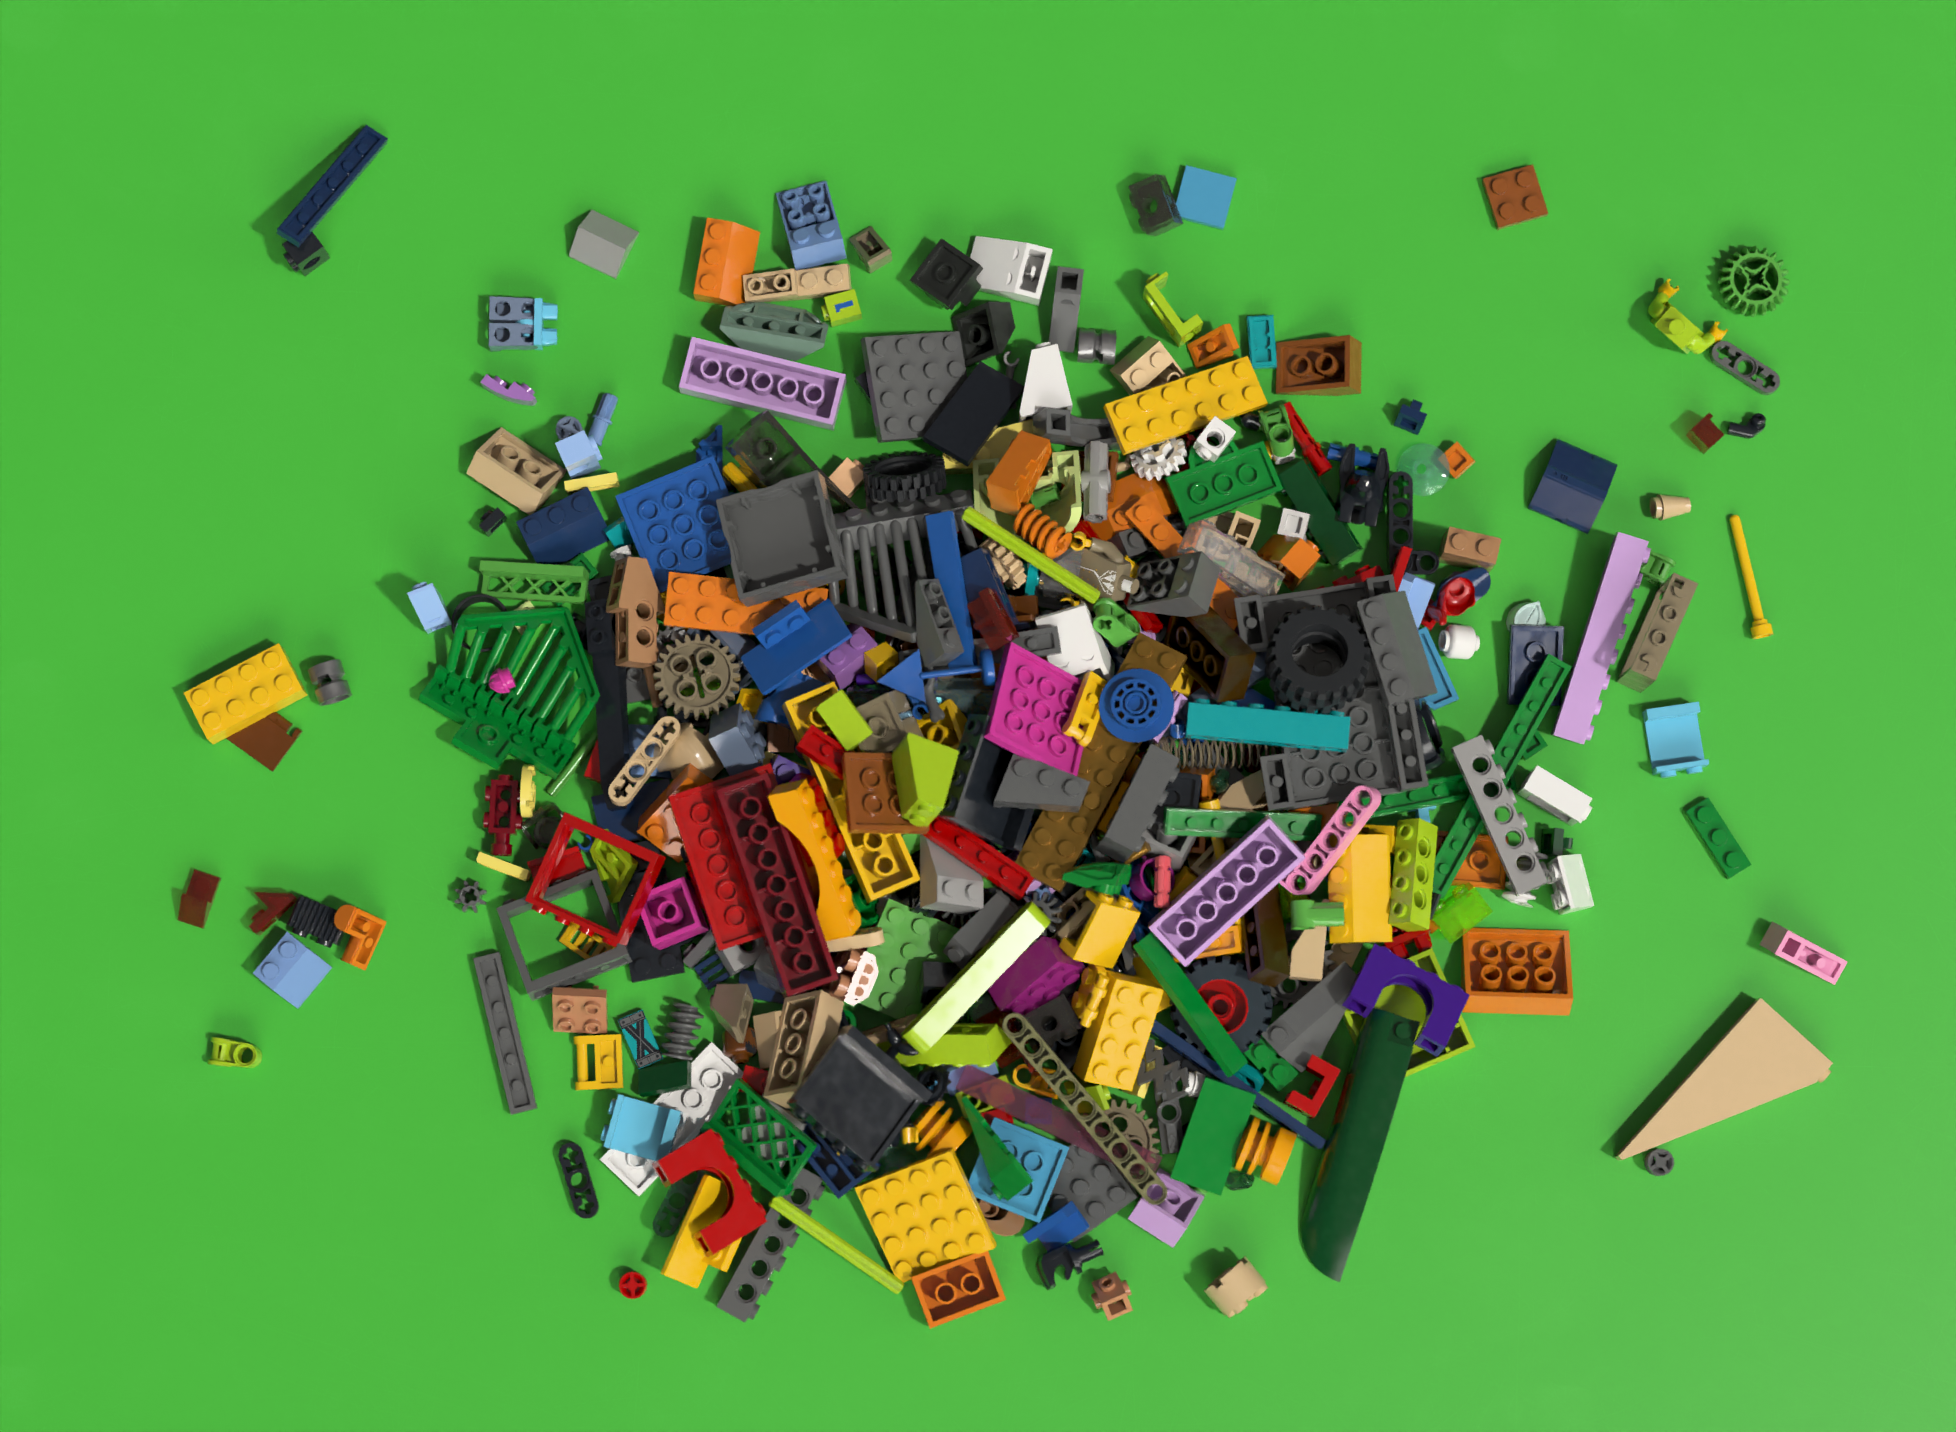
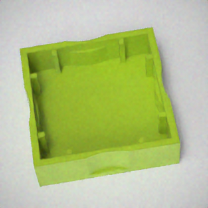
M1432 948L1408 958L1417 967L1427 972H1433L1441 980L1447 982ZM1404 985L1387 986L1383 988L1374 1006L1376 1009L1395 1013V1015L1420 1022L1416 1034L1417 1038L1425 1021L1426 1008L1422 998L1416 991ZM1346 1009L1342 1018L1355 1045L1363 1016L1350 1009ZM1462 1014L1446 1047L1438 1057L1413 1044L1414 1048L1405 1077L1476 1047Z

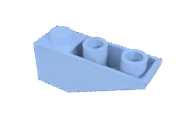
M422 582L413 586V591L407 594L425 631L429 634L451 625V618L443 598L433 583L427 584V582Z

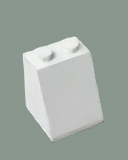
M1051 342L1036 345V349L1031 351L1020 407L1019 422L1033 419V415L1045 408L1070 410L1071 414L1072 401L1058 344L1051 345Z

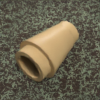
M1658 494L1650 499L1651 516L1654 519L1658 518L1660 521L1690 513L1691 511L1689 497Z

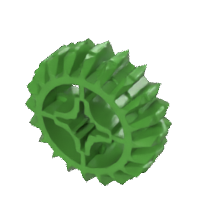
M1753 246L1750 252L1746 247H1743L1741 254L1734 251L1731 255L1732 259L1727 258L1724 261L1726 267H1721L1719 272L1723 277L1718 279V283L1725 286L1719 289V293L1728 294L1723 300L1725 303H1728L1730 300L1734 302L1731 310H1735L1739 306L1741 307V315H1744L1748 309L1750 316L1755 317L1758 309L1761 316H1764L1767 313V309L1773 312L1776 309L1775 304H1782L1784 300L1781 296L1788 294V290L1783 286L1790 284V280L1782 277L1786 276L1789 272L1787 269L1780 270L1784 261L1779 260L1776 263L1774 261L1777 256L1775 252L1769 257L1766 255L1768 252L1767 248H1763L1758 253L1757 246ZM1752 262L1758 263L1761 266L1758 269L1752 270L1747 266L1744 268L1741 265ZM1767 270L1773 278V289L1770 288V284L1765 278ZM1734 273L1738 275L1737 279L1742 283L1740 293L1734 283ZM1758 273H1760V276L1757 279L1758 282L1754 286L1752 285V287L1749 290H1747L1748 286L1750 285V280L1753 279V277H1756ZM1751 293H1756L1767 298L1763 300H1750L1746 297Z

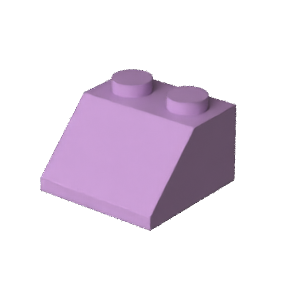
M1159 1168L1156 1174L1167 1188L1166 1199L1160 1204L1153 1205L1141 1196L1128 1220L1174 1248L1190 1224L1204 1196L1197 1194L1186 1184L1171 1179L1169 1173ZM1157 1184L1149 1186L1147 1190L1148 1196L1153 1199L1160 1197L1162 1187Z

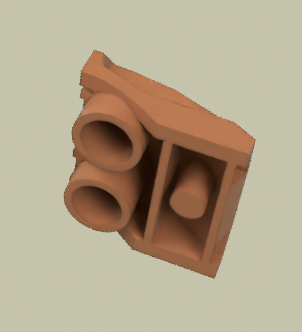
M861 949L838 951L834 960V966L839 979L826 983L822 990L830 994V996L854 1006L870 995L879 973L876 959L873 954Z

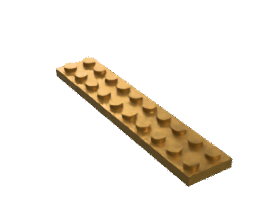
M1139 632L1117 674L1129 669L1149 670L1164 679L1171 689L1187 660V656ZM1152 691L1148 692L1150 696L1154 695ZM1152 701V706L1156 707L1157 701ZM1120 702L1116 703V708L1120 707ZM1151 711L1148 716L1151 718L1154 712ZM1122 712L1118 715L1123 719L1124 715ZM1100 717L1090 743L1083 748L1077 777L1090 781L1079 813L1045 811L1043 809L1015 863L1030 872V875L1035 880L1061 893L1067 882L1062 880L1063 874L1068 869L1076 866L1142 742H1128L1117 738L1108 731ZM1129 719L1127 723L1134 724V720ZM1145 719L1139 720V724L1146 722Z

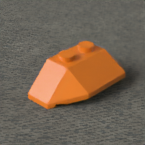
M1134 473L1116 481L1113 502H1108L1107 520L1102 521V523H1091L1089 521L1088 523L1101 540L1107 541L1117 533L1135 527L1124 516V513L1143 496L1149 500L1164 518L1178 514L1165 479L1161 478L1157 481L1156 477L1153 476L1150 481H1147L1145 476L1140 478L1138 473Z

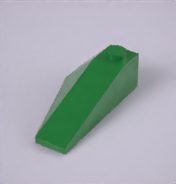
M965 1095L961 1100L990 1180L994 1184L990 1189L999 1200L1005 1198L1009 1201L1034 1180L1015 1156L1006 1148L999 1136L991 1129L983 1116Z

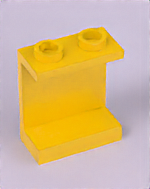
M1087 890L1085 896L1096 907L1079 940L1063 937L1059 947L1073 960L1113 969L1141 912L1133 906L1134 902L1125 896L1119 895L1116 898L1112 895Z

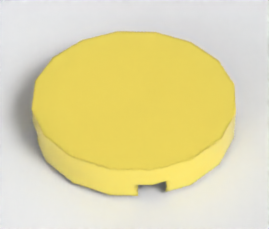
M523 764L520 786V811L522 818H532L533 810H535L536 785L532 781V776L536 775L534 765Z

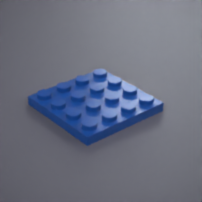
M714 456L615 496L640 558H647L659 593L667 591L669 572L706 575L731 564L730 547L723 533L716 503L717 499L730 496Z

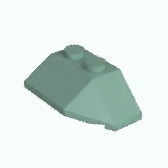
M747 302L734 307L727 306L724 308L720 330L740 349L797 361L824 347L829 325L821 322L815 315L804 309L764 302Z

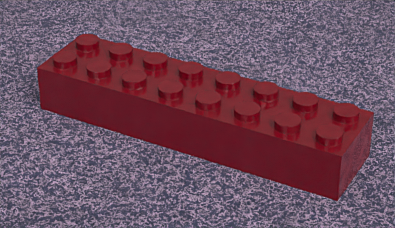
M768 773L718 789L713 792L783 998L838 980L839 978L787 827L777 821L768 795L773 791V787Z

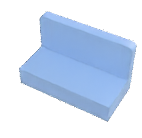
M1406 572L1398 592L1405 591L1418 630L1435 583Z

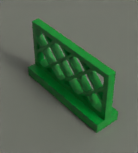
M741 1078L736 1079L711 1120L705 1122L700 1129L702 1133L711 1128L714 1132H718L724 1141L723 1148L727 1155H731L739 1166L775 1197L790 1195L795 1187L793 1182L818 1145ZM739 1089L746 1093L748 1105L738 1106L736 1094ZM755 1106H761L765 1109L767 1121L757 1122ZM748 1108L750 1124L740 1125L738 1109ZM732 1110L734 1126L728 1127L720 1120L725 1111ZM780 1122L785 1127L786 1138L776 1139L774 1123ZM767 1124L769 1140L759 1141L757 1126ZM751 1127L752 1143H747L743 1140L741 1128ZM797 1139L807 1146L803 1154L795 1156L793 1140ZM787 1141L789 1157L779 1158L776 1142ZM770 1143L772 1159L766 1160L761 1154L760 1145ZM779 1161H790L791 1172L788 1177L781 1173Z

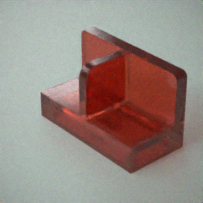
M987 587L980 591V597L970 602L967 607L976 622L973 624L974 629L980 630L990 650L995 651L1018 638L1019 634L996 590Z

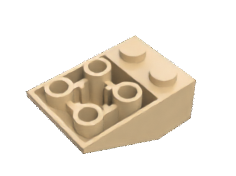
M1150 336L1145 338L1110 369V372L1129 395L1187 377L1162 343Z

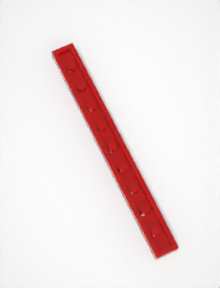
M811 724L795 749L843 780L841 756L844 752L852 751H847L842 744ZM936 816L929 824L928 833L922 834L1018 900L1023 897L1034 879L1030 872L974 834L939 816Z

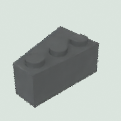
M1013 754L994 800L993 807L1030 808L1079 813L1090 781L1040 761Z

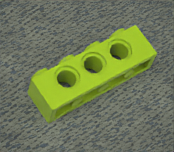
M1420 818L1397 820L1388 924L1406 932L1429 930L1438 826Z

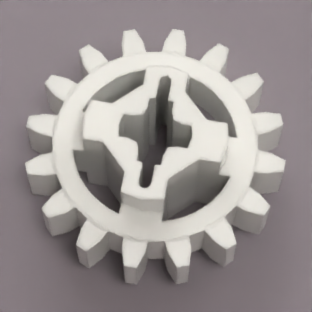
M1178 436L1134 451L1135 454L1130 455L1131 465L1140 478L1145 476L1147 481H1150L1155 476L1157 481H1159L1162 475L1169 477L1172 470L1179 471V464L1186 463L1184 457L1188 456L1187 447L1183 438Z

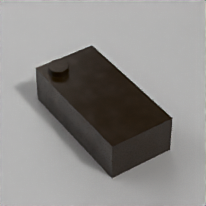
M1210 606L1206 614L1190 617L1171 615L1163 644L1187 656L1183 668L1216 702L1244 699L1256 658L1254 650Z

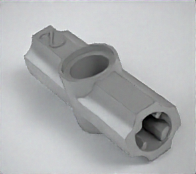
M1091 441L1085 445L1084 471L1081 473V487L1084 495L1083 517L1085 521L1091 523H1102V521L1107 520L1108 493L1111 491V477L1108 469L1109 447L1107 443Z

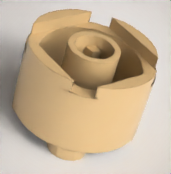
M1246 1256L1239 1259L1235 1267H1229L1212 1281L1208 1288L1204 1289V1292L1224 1316L1227 1315L1228 1318H1231L1234 1314L1237 1315L1249 1305L1246 1300L1250 1301L1254 1297H1258L1268 1288L1264 1278Z

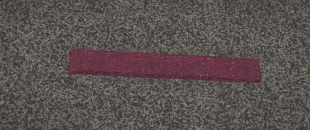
M971 1065L965 1066L955 1088L956 1090L1116 1165L1074 1114ZM1095 1125L1094 1131L1097 1135L1105 1136L1109 1133L1108 1130ZM1129 1141L1156 1172L1162 1156ZM1121 1142L1114 1144L1112 1147V1153L1117 1157L1124 1156L1128 1150L1127 1146ZM1136 1163L1130 1167L1129 1172L1141 1177L1145 1172V1167L1142 1164Z

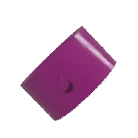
M1146 856L1142 857V862L1135 865L1131 870L1130 888L1135 896L1146 902L1153 901L1157 893L1152 892L1145 885L1143 870L1145 866H1149L1157 871L1155 868L1156 857L1148 860ZM1168 868V870L1171 871V892L1175 884V876L1173 869Z

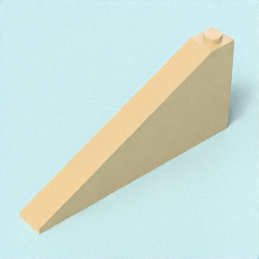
M1758 998L1616 1154L1615 1158L1617 1160L1626 1159L1812 1085L1817 1081L1822 1083L1831 1073L1828 1068L1833 1063L1762 998Z

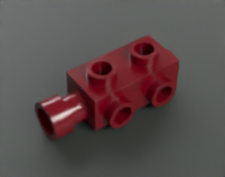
M498 775L497 780L491 779V785H486L485 801H490L489 812H484L483 826L488 828L490 835H494V843L491 844L490 855L512 856L510 835L517 836V829H522L523 818L521 813H518L520 782L513 780L514 776ZM509 791L511 794L510 798L503 800L501 798L502 792ZM503 817L509 819V824L505 827L500 826V819Z

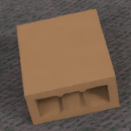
M1449 526L1442 536L1438 554L1439 562L1469 570L1482 567L1490 572L1496 565L1502 538Z

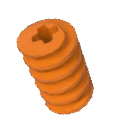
M1032 503L1025 505L1014 521L1013 529L1015 534L1021 536L1023 540L1036 547L1041 553H1045L1048 558H1058L1071 544L1072 533H1066L1065 527H1058L1056 521L1052 520L1050 522V517L1048 515L1042 516L1040 509L1034 510L1035 507Z

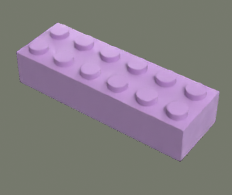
M692 337L679 390L682 394L834 431L846 384V374Z
M1267 814L1170 902L1169 907L1163 908L1148 922V928L1186 967L1306 857L1299 847Z

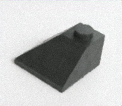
M987 302L952 317L954 330L960 332L965 367L1003 353L1015 329L1010 302Z

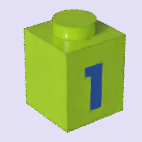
M855 289L824 297L825 305L821 306L824 320H830L831 327L862 319Z

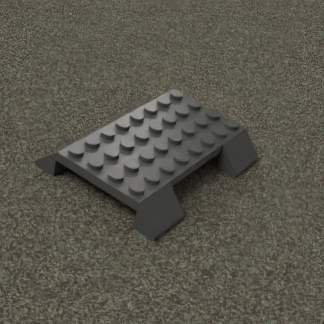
M1393 574L1366 578L1365 582L1266 597H1261V594L1234 598L1239 636L1254 652H1267L1270 636L1273 634L1278 622H1283L1284 617L1289 613L1296 615L1297 610L1306 607L1308 611L1312 610L1313 606H1321V610L1327 611L1331 607L1337 609L1336 613L1341 616L1343 613L1349 615L1352 624L1354 622L1358 623L1353 608L1355 603L1381 594L1396 592ZM1306 644L1297 648L1292 654L1298 667L1314 676L1332 675L1339 671L1343 665L1338 654L1322 644ZM1369 661L1370 665L1361 691L1357 692L1356 698L1351 703L1346 701L1345 706L1339 710H1335L1334 707L1330 710L1344 712V716L1351 717L1349 743L1346 752L1282 747V754L1260 757L1268 811L1293 810L1344 802L1352 790L1358 786L1374 787L1378 789L1381 796L1398 794L1429 786L1415 702L1411 701L1386 709L1371 661ZM1273 691L1275 706L1290 707L1291 712H1301L1304 709L1302 707L1299 710L1292 708V702L1287 700L1284 703L1278 698L1279 691ZM1365 791L1361 799L1370 798L1369 793Z

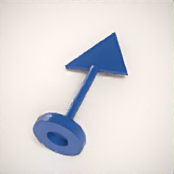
M990 648L982 649L979 653V665L922 672L918 649L877 682L926 702L923 679L980 672L983 684L985 686H994L993 657Z

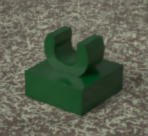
M1542 829V854L1548 857L1561 856L1563 850L1572 849L1573 838L1564 837V829Z

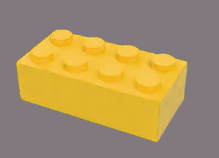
M279 643L184 692L207 740L213 745L308 695L287 653Z
M1106 970L1108 972L1107 977H1109L1108 991L1106 996L1101 998L1097 1018L1093 1019L1090 1027L1085 1029L1072 1071L1084 1081L1132 1091L1164 989L1152 980Z

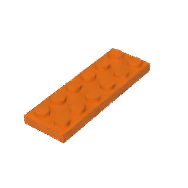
M669 572L663 626L755 635L752 631L753 628L795 600L799 602L807 613L827 599L828 589L815 587L746 607L739 600L735 580L732 578Z

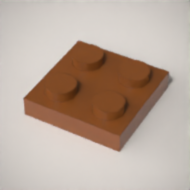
M1533 164L1483 178V187L1497 230L1548 215Z

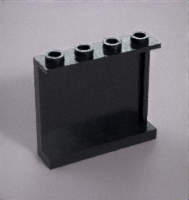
M969 714L957 749L959 754L945 805L937 816L1003 850L1021 851L1034 809L993 807L994 800L1014 753L984 738L990 719L989 715Z
M851 1025L842 1027L786 1104L793 1109L791 1112L795 1117L802 1121L806 1120L813 1126L812 1130L814 1133L822 1138H828L833 1143L832 1147L834 1150L842 1155H848L853 1160L852 1164L858 1170L872 1172L879 1169L876 1163L918 1105L927 1102L932 1093L857 1028Z

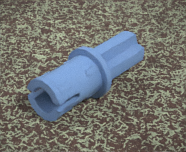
M610 393L603 394L596 415H592L594 420L587 437L593 435L597 446L602 445L608 425H612L610 420L618 402V398Z

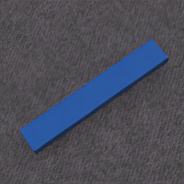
M946 511L927 515L925 518L935 579H939L965 651L948 663L949 669L976 666V654L953 511Z

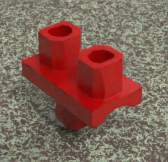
M1394 926L1392 927V936L1398 933L1401 935L1392 938V942H1384L1383 946L1389 948L1393 954L1403 959H1408L1410 956L1405 946L1414 942L1418 953L1432 948L1429 936L1431 929L1429 927V930L1406 932Z

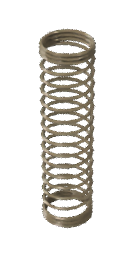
M1162 736L1158 744L1153 742V745L1158 748L1161 745V749L1172 754V746H1174L1175 756L1179 759L1180 747L1182 745L1183 766L1181 767L1180 760L1178 762L1181 770L1185 768V765L1191 770L1194 764L1199 770L1202 763L1204 768L1208 769L1210 762L1214 769L1217 768L1218 762L1222 769L1225 768L1226 764L1230 768H1233L1234 764L1241 768L1243 763L1248 768L1251 762L1256 768L1260 762L1262 745L1256 744L1257 763L1255 765L1253 760L1254 744H1251V746L1248 744L1249 763L1247 765L1245 761L1246 743H1243V747L1242 743H1239L1241 761L1240 765H1238V743H1235L1234 748L1233 742H1228L1226 748L1225 742L1220 741L1218 748L1216 741L1212 740L1210 747L1208 741L1204 740L1201 748L1199 739H1196L1193 749L1192 738H1186L1188 742L1185 751L1182 741L1185 738L1184 736L1178 738L1180 741L1177 751L1174 741L1176 738ZM1167 739H1171L1170 748ZM1222 743H1223V747H1224V757H1225V759H1224V765H1223V766H1222V763H1221V744H1222ZM1230 743H1231L1232 752H1233V760H1232V765H1231V766H1230V763H1229V745H1230ZM1189 744H1190L1191 753H1192L1191 767L1189 766V762H1188V748H1189ZM1197 744L1199 746L1200 751L1199 767L1196 761ZM1205 744L1207 745L1208 750L1207 767L1205 765L1204 759ZM1213 744H1215L1216 748L1215 767L1212 758ZM1264 745L1265 756H1269L1270 746ZM1271 746L1272 755L1279 754V746Z

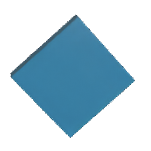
M1186 165L1173 217L1223 230L1237 178Z

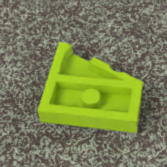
M595 838L590 848L591 856L598 867L601 881L606 880L611 891V894L607 896L611 903L619 902L639 863L629 852Z

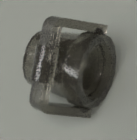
M549 803L544 808L540 807L533 812L532 818L522 822V831L535 849H538L540 846L542 849L548 850L561 819L555 816H548L547 814L555 809L561 819L563 817V813L556 803ZM533 824H536L534 828L533 839V837L528 832L527 828Z

